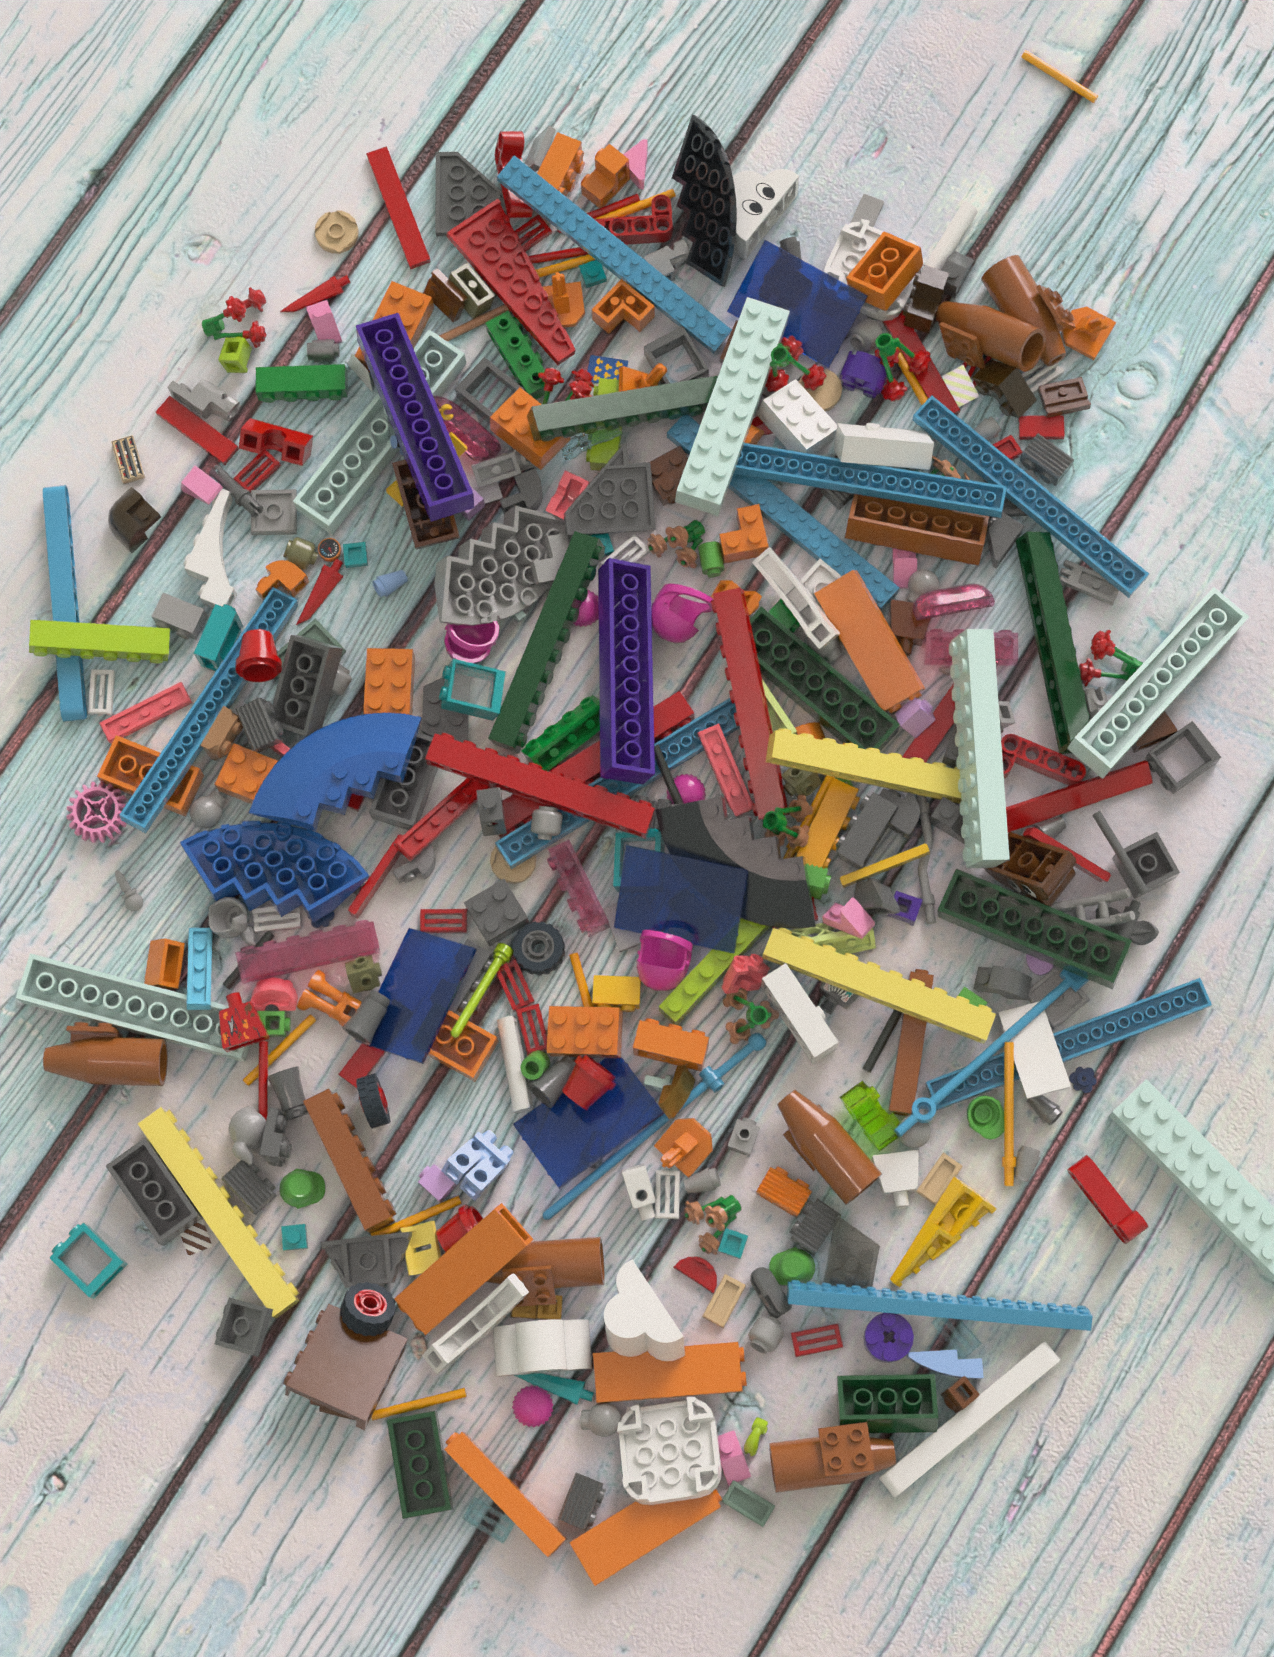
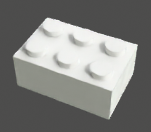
M796 379L765 398L757 412V416L790 451L815 454L830 444L836 435V423Z

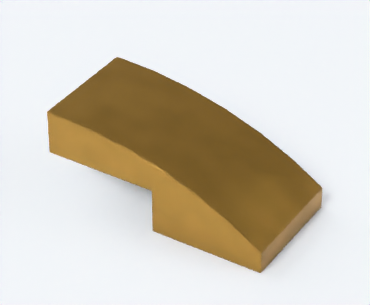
M685 1065L677 1066L672 1084L665 1085L662 1088L658 1105L669 1119L674 1118L681 1110L695 1083V1078Z
M556 1295V1304L514 1307L511 1310L510 1317L561 1320L563 1296Z

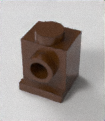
M964 1375L952 1383L940 1395L943 1397L945 1405L956 1414L965 1409L980 1394ZM960 1385H961V1386L964 1388V1390L968 1393V1395H969L968 1397H967V1396L964 1394V1392L960 1389V1387H959Z

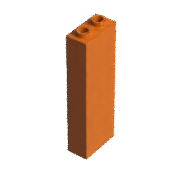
M857 570L848 572L814 593L829 621L841 633L839 635L840 640L880 708L892 714L902 708L901 703L908 699L913 700L915 697L920 698L922 696L921 692L925 690L924 685Z
M501 1203L397 1295L394 1300L397 1302L398 1308L413 1320L415 1328L426 1336L534 1239Z
M738 1342L684 1346L685 1356L674 1361L656 1359L648 1351L633 1357L623 1356L616 1352L593 1353L596 1402L598 1404L742 1392V1387L747 1386L746 1372H741L740 1362H745L744 1348L739 1347Z
M455 1432L446 1440L445 1443L448 1446L444 1450L547 1557H550L567 1540L557 1527L466 1433L461 1432L459 1434Z
M715 1489L707 1496L655 1505H643L635 1501L569 1543L594 1586L719 1509L721 1507L719 1502L722 1501V1498Z

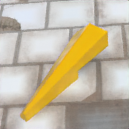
M954 1176L890 1280L896 1286L901 1287V1281L911 1273L917 1274L921 1271V1265L929 1259L935 1260L961 1239L960 1234L971 1226L976 1227L979 1225L978 1220L988 1212L994 1213L996 1208L971 1187Z

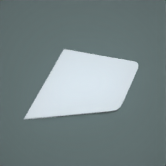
M351 354L347 363L348 366L372 391L368 370L354 354Z

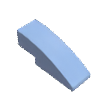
M957 1350L908 1352L907 1359L935 1373L961 1378L964 1375L967 1379L984 1378L982 1358L958 1359Z

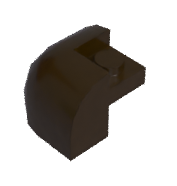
M131 487L109 510L108 523L116 539L133 553L148 539L145 532L161 516L138 491Z

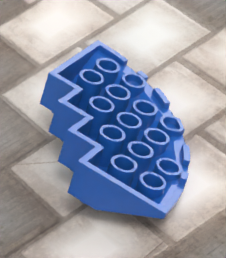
M401 713L364 714L331 723L313 732L286 752L274 765L255 795L249 814L316 831L322 810L345 815L351 794L374 799L380 777L403 783L422 717Z
M243 821L242 824L237 825L225 824L221 825V828L209 832L207 830L202 831L180 842L215 902L224 897H235L239 894L249 911L270 900L281 917L302 906L314 923L335 910L369 878L368 873L361 864L337 843L329 841L315 831L305 830L282 822L276 824L261 823V821Z

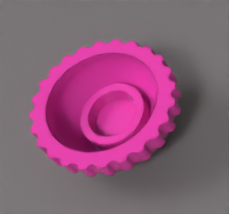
M588 590L586 600L581 603L577 621L573 622L575 626L587 627L588 625L591 626L592 623H596V620H599L598 596L594 592H590V590Z
M681 774L673 778L684 804L705 800L706 790L704 784L696 776ZM667 790V799L672 802L671 804H674L671 795Z
M526 1386L524 1389L521 1388V1391H518L517 1395L514 1396V1401L512 1402L513 1414L524 1426L539 1427L541 1424H545V1421H548L549 1417H551L553 1400L546 1390L538 1386Z

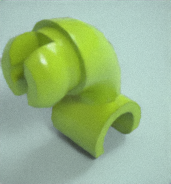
M756 1417L751 1428L753 1431L744 1444L745 1454L749 1453L750 1456L757 1454L760 1435H765L768 1430V1422L759 1417Z

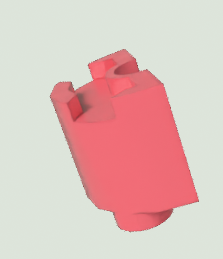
M565 470L558 484L557 491L552 496L545 511L564 519V512L587 487L589 481Z
M751 954L750 956L736 955L723 978L722 989L725 994L738 993L740 988L746 991L759 990L762 978L767 975L770 967L757 954Z
M273 977L257 982L252 991L250 1001L254 1004L257 1011H265L266 1006L270 1004L277 1006L279 1011H295L298 996L291 981Z

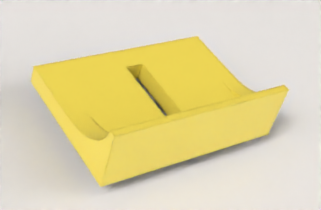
M435 1221L400 1228L401 1233L412 1232V1237L405 1253L408 1275H420L441 1257ZM431 1244V1249L416 1252V1248Z

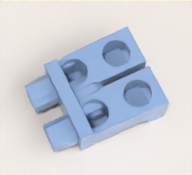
M490 1130L483 1134L478 1132L447 1159L441 1170L456 1185L462 1181L459 1188L474 1201L504 1172L514 1153L512 1149L505 1145L500 1149L496 1148L493 1144L497 1138Z

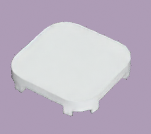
M861 219L860 222L846 224L841 230L821 277L822 290L832 300L867 316L882 321L892 320L899 316L904 309L914 286L912 285L914 277L887 311L849 295L846 277L883 232L869 226L870 221ZM910 239V243L917 245L916 242Z
M687 1397L685 1401L640 1407L638 1404L630 1407L631 1410L623 1416L621 1422H618L617 1432L620 1439L622 1482L625 1490L634 1501L643 1505H655L707 1496L717 1488L721 1480L722 1471L717 1425L714 1414L706 1403L698 1400L696 1397Z

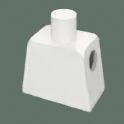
M918 1150L873 1155L871 1160L882 1173L878 1178L882 1194H893L896 1208L909 1206L908 1192L918 1189Z
M644 1163L621 1170L632 1208H638L642 1221L655 1217L652 1203H655L656 1200ZM644 1190L645 1198L638 1199L637 1191Z

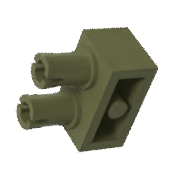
M466 263L450 273L449 280L468 297L464 302V309L472 319L490 310L493 300L497 295L483 282L482 277L475 269L473 270Z

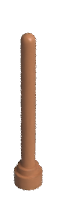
M503 304L439 336L448 342L510 310Z

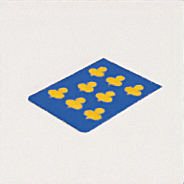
M591 355L587 370L593 376L591 382L599 383V378L619 380V368L622 366L627 367L628 360Z

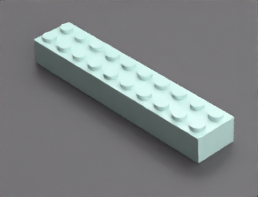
M747 297L678 485L675 498L676 503L716 516L719 515L771 370V352L781 342L788 322L789 310Z
M428 330L414 347V351L434 400L437 402L467 363L465 353L431 330ZM379 393L293 500L298 512L331 535H333L400 449H394L391 446L390 439L392 435H395V432Z
M1213 587L1077 734L1067 749L1103 779L1235 635L1249 616Z
M966 629L952 639L949 644V654L952 656L950 675L954 681V688L952 689V699L955 701L953 720L957 725L955 745L958 747L959 754L956 765L960 770L958 790L961 792L962 799L959 808L960 814L963 815L961 835L965 843L963 860L966 862V868H994L1010 860L993 629Z
M31 953L16 995L17 1000L27 1005L95 1023H110L112 1027L155 1039H165L166 1042L241 1062L246 1061L250 1048L249 1045L230 1052H226L223 1049L219 1011L229 1008L227 1005L211 1001V1010H187V995Z
M1146 1079L1109 1117L1274 1282V1207Z

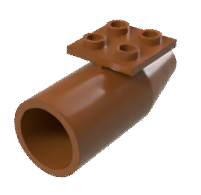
M1019 255L1004 258L990 267L983 274L981 281L1000 312L1044 330L1046 344L1040 360L1048 367L1060 362L1066 356L1060 331L1065 328L1071 330L1076 328L1072 322L1075 320L1072 313L1068 309L1065 310L1061 304L1063 299L1056 290L1052 291L1049 287L1037 285Z
M944 301L936 312V321L939 323L946 353L951 358L960 359L970 366H976L983 370L985 363L982 354L1023 372H1027L1035 367L1043 354L1046 344L1044 330L991 307Z
M75 1022L74 1026H67L66 1031L71 1034L69 1043L46 1047L44 1050V1071L85 1083L97 1085L164 1086L168 1068L166 1040L123 1038V1034L117 1028L112 1027L110 1023H98L96 1027L88 1026V1023Z
M793 1090L777 1104L789 1128L783 1134L785 1139L812 1171L817 1170L845 1205L863 1193L882 1175L881 1171L836 1118L824 1111L819 1104L816 1105L797 1090Z
M588 1237L533 1241L486 1282L500 1285L507 1277L514 1273L529 1291L515 1307L556 1304L555 1289L605 1284L602 1238Z
M867 1422L818 1428L819 1437L769 1443L776 1493L848 1484L896 1465L893 1440L869 1437Z

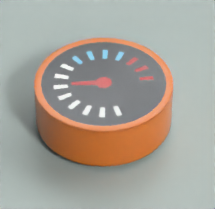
M326 538L320 542L318 552L324 561L333 562L340 557L341 547L337 540Z

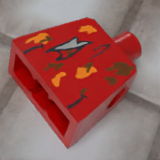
M240 992L227 995L226 999L229 1008L219 1011L223 1049L226 1052H230L269 1040V1034L254 1004L251 1001L242 1003Z

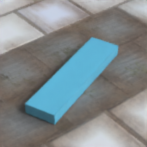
M189 928L187 1010H211L213 932L210 928Z

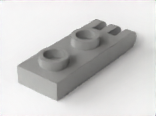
M1069 560L1064 561L1063 566L1068 569L1061 568L1060 574L1065 576H1059L1062 585L1113 606L1119 592L1117 588L1097 572Z

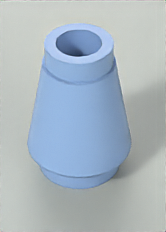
M401 569L377 576L376 580L372 581L379 597H387L404 583L408 582L405 572Z

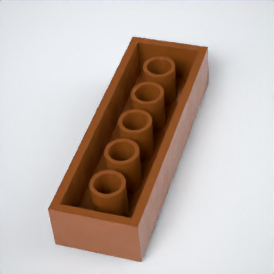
M854 494L845 538L979 566L989 516Z
M328 1088L304 1100L306 1109L364 1230L371 1234L396 1222L393 1217L397 1214L391 1201L389 1199L385 1200L383 1196L387 1192L381 1180L373 1175L376 1169L368 1156L364 1157L362 1153L366 1151V1148L358 1135L354 1136L352 1132L356 1128L348 1114H344L342 1111L346 1107L337 1092L333 1094Z

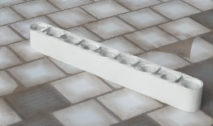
M1043 1341L980 1393L965 1409L957 1412L939 1427L937 1432H933L898 1461L896 1465L880 1476V1481L894 1498L1061 1359L1048 1343Z

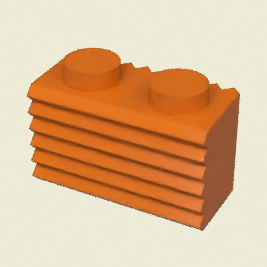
M778 1166L775 1169L770 1167L756 1194L797 1218L812 1193L808 1189L810 1185L798 1178L795 1182L787 1177L789 1175L787 1171Z

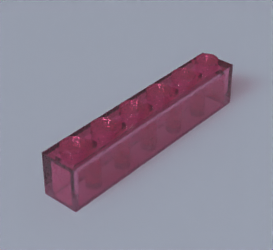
M369 920L357 921L354 926L349 927L338 925L333 927L332 931L323 932V930L312 931L309 933V936L301 938L299 935L286 938V941L279 943L276 940L263 943V946L257 948L245 946L240 948L239 952H235L243 984L381 953L374 921L369 922Z

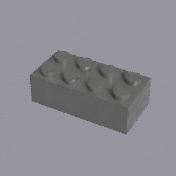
M290 636L272 704L275 711L273 714L275 722L278 721L283 729L309 736L322 728L343 648L305 636Z
M421 733L417 734L403 783L381 778L369 811L372 819L406 830H410L420 821L438 770L436 767L427 765L425 760L433 737Z
M142 1139L106 1165V1168L158 1244L165 1246L203 1218L148 1139Z

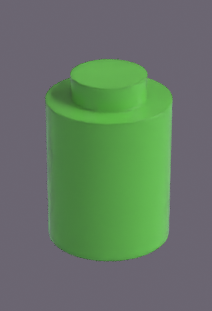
M712 541L699 545L698 552L702 573L709 578L720 576L721 572L725 570L720 543Z
M533 1051L521 1063L520 1068L523 1076L530 1080L538 1079L549 1069L550 1058L543 1051Z

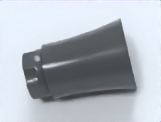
M372 990L368 997L364 998L352 1017L342 1026V1029L356 1040L370 1045L382 1018L387 1012L390 1000L379 992Z
M567 1055L560 1061L558 1060L541 1077L529 1083L532 1093L549 1108H552L563 1094L562 1089L576 1064L575 1060Z
M299 1066L279 1071L267 1077L275 1091L282 1112L286 1115L287 1121L308 1114L303 1102L306 1098L300 1080Z

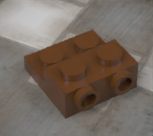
M681 446L650 461L652 488L663 506L676 503V491L688 461V457Z

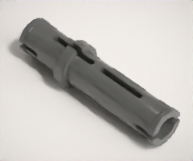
M220 465L214 466L218 470L217 472L213 468L210 470L209 475L231 493L237 505L243 506L252 517L258 516L255 512L256 510L261 514L263 506L251 497V492L243 489Z

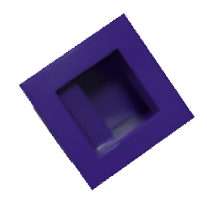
M896 891L894 898L898 906L903 905L906 907V912L900 911L897 914H888L887 916L914 926L923 900Z

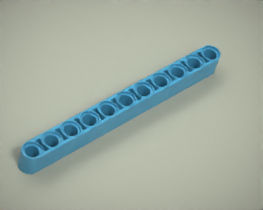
M66 485L43 488V504L53 621L80 623L68 488ZM56 655L62 720L67 722L87 719L83 659L80 656L60 658Z

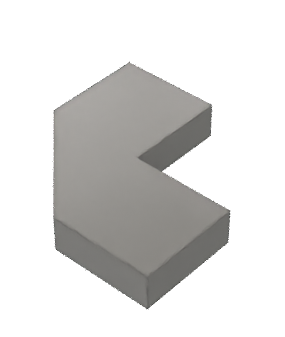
M565 533L545 537L549 558L535 560L530 563L536 585L554 582L570 543L569 537Z

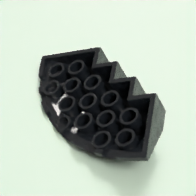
M692 114L672 175V179L683 185L676 207L688 213L681 235L693 242L686 264L720 286L725 287L731 268L736 239L737 207L734 180L727 155L720 140L702 119Z
M718 797L655 810L663 840L674 862L687 880L712 903L737 917L760 925L795 929L816 927L805 857L781 859L778 837L755 839L752 818L750 817L728 820L725 798Z

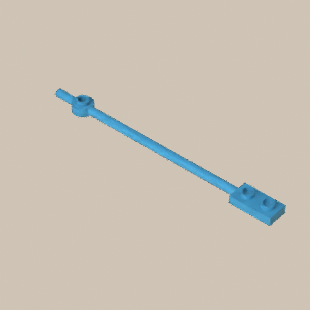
M1063 970L1059 975L1063 981L946 1085L930 1099L921 1097L915 1100L911 1109L912 1115L894 1130L895 1133L901 1137L917 1122H930L935 1116L936 1105L1004 1046V1042H1009L1070 987L1077 992L1089 980ZM925 1109L928 1113L926 1115L920 1114L919 1110Z

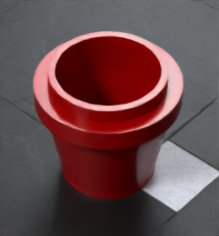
M255 629L243 634L239 657L235 662V670L240 677L250 682H266L274 679L281 673L282 661L278 657L272 633L262 629Z
M585 1054L584 1057L579 1055L574 1061L576 1064L562 1092L576 1104L587 1110L609 1089L613 1090L616 1083L614 1082L615 1076Z
M467 1204L461 1206L450 1220L436 1230L439 1243L445 1252L483 1219L474 1206L470 1207Z

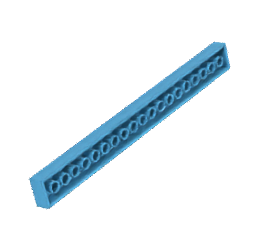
M513 156L498 174L497 181L620 280L623 279L679 327L683 326L690 336L714 354L730 335L731 328L516 156Z
M931 395L913 415L912 420L985 481L990 484L1007 486L1005 496L1047 532H1050L1053 537L1126 597L1130 598L1147 579L1149 573L935 397Z
M683 415L669 429L667 438L675 445L681 446L683 451L690 455L700 424L689 415ZM733 473L728 487L731 491L750 506L759 504L761 515L817 561L822 559L841 576L852 570H857L880 611L899 592V587L770 481L764 478Z
M744 443L734 474L997 518L1002 517L1007 486L881 465L841 462L839 458Z
M272 587L119 814L121 821L145 834L147 833L203 748L200 745L222 707L225 706L230 709L248 682L240 677L235 670V662L239 657L243 634L250 630L262 629L272 633L275 641L298 607L297 599Z
M730 698L654 744V746L659 744L670 771L704 751L697 734L698 732L720 724L722 732L726 737L740 728V726H736L734 720V713L737 712L735 703L732 704ZM655 761V775L644 785L600 777L589 784V786L600 785L607 788L609 793L616 795L617 792L631 796L662 777ZM558 809L557 812H560L563 816L561 833L558 836H552V840L538 839V834L531 831V821L495 842V845L510 869H513L591 820Z
M1201 978L1058 1031L1053 1033L1062 1062L1065 1063L1209 1008L1212 1004ZM1004 1052L989 1058L937 1104L936 1111L1004 1086ZM1014 1062V1082H1015V1081H1017V1080H1020V1077H1019V1074H1018V1071H1017V1068H1016V1065H1015V1062ZM964 1068L927 1081L925 1085L930 1098Z
M792 1280L787 1284V1302L793 1305L1091 1331L1093 1316L1089 1309L1082 1305L1071 1307L1069 1304L1057 1306L1055 1303H1047L1046 1305L1037 1301L1032 1303H1026L1024 1300L1012 1302L1010 1299H1002L1000 1301L992 1297L987 1299H981L979 1296L967 1298L965 1295H957L955 1297L947 1293L942 1295H936L934 1292L921 1294L920 1291H912L910 1293L901 1289L891 1291L888 1288L876 1290L875 1287H867L865 1289L856 1285L846 1287L843 1284L831 1286L829 1283H822L820 1285L811 1281L800 1283L798 1280Z

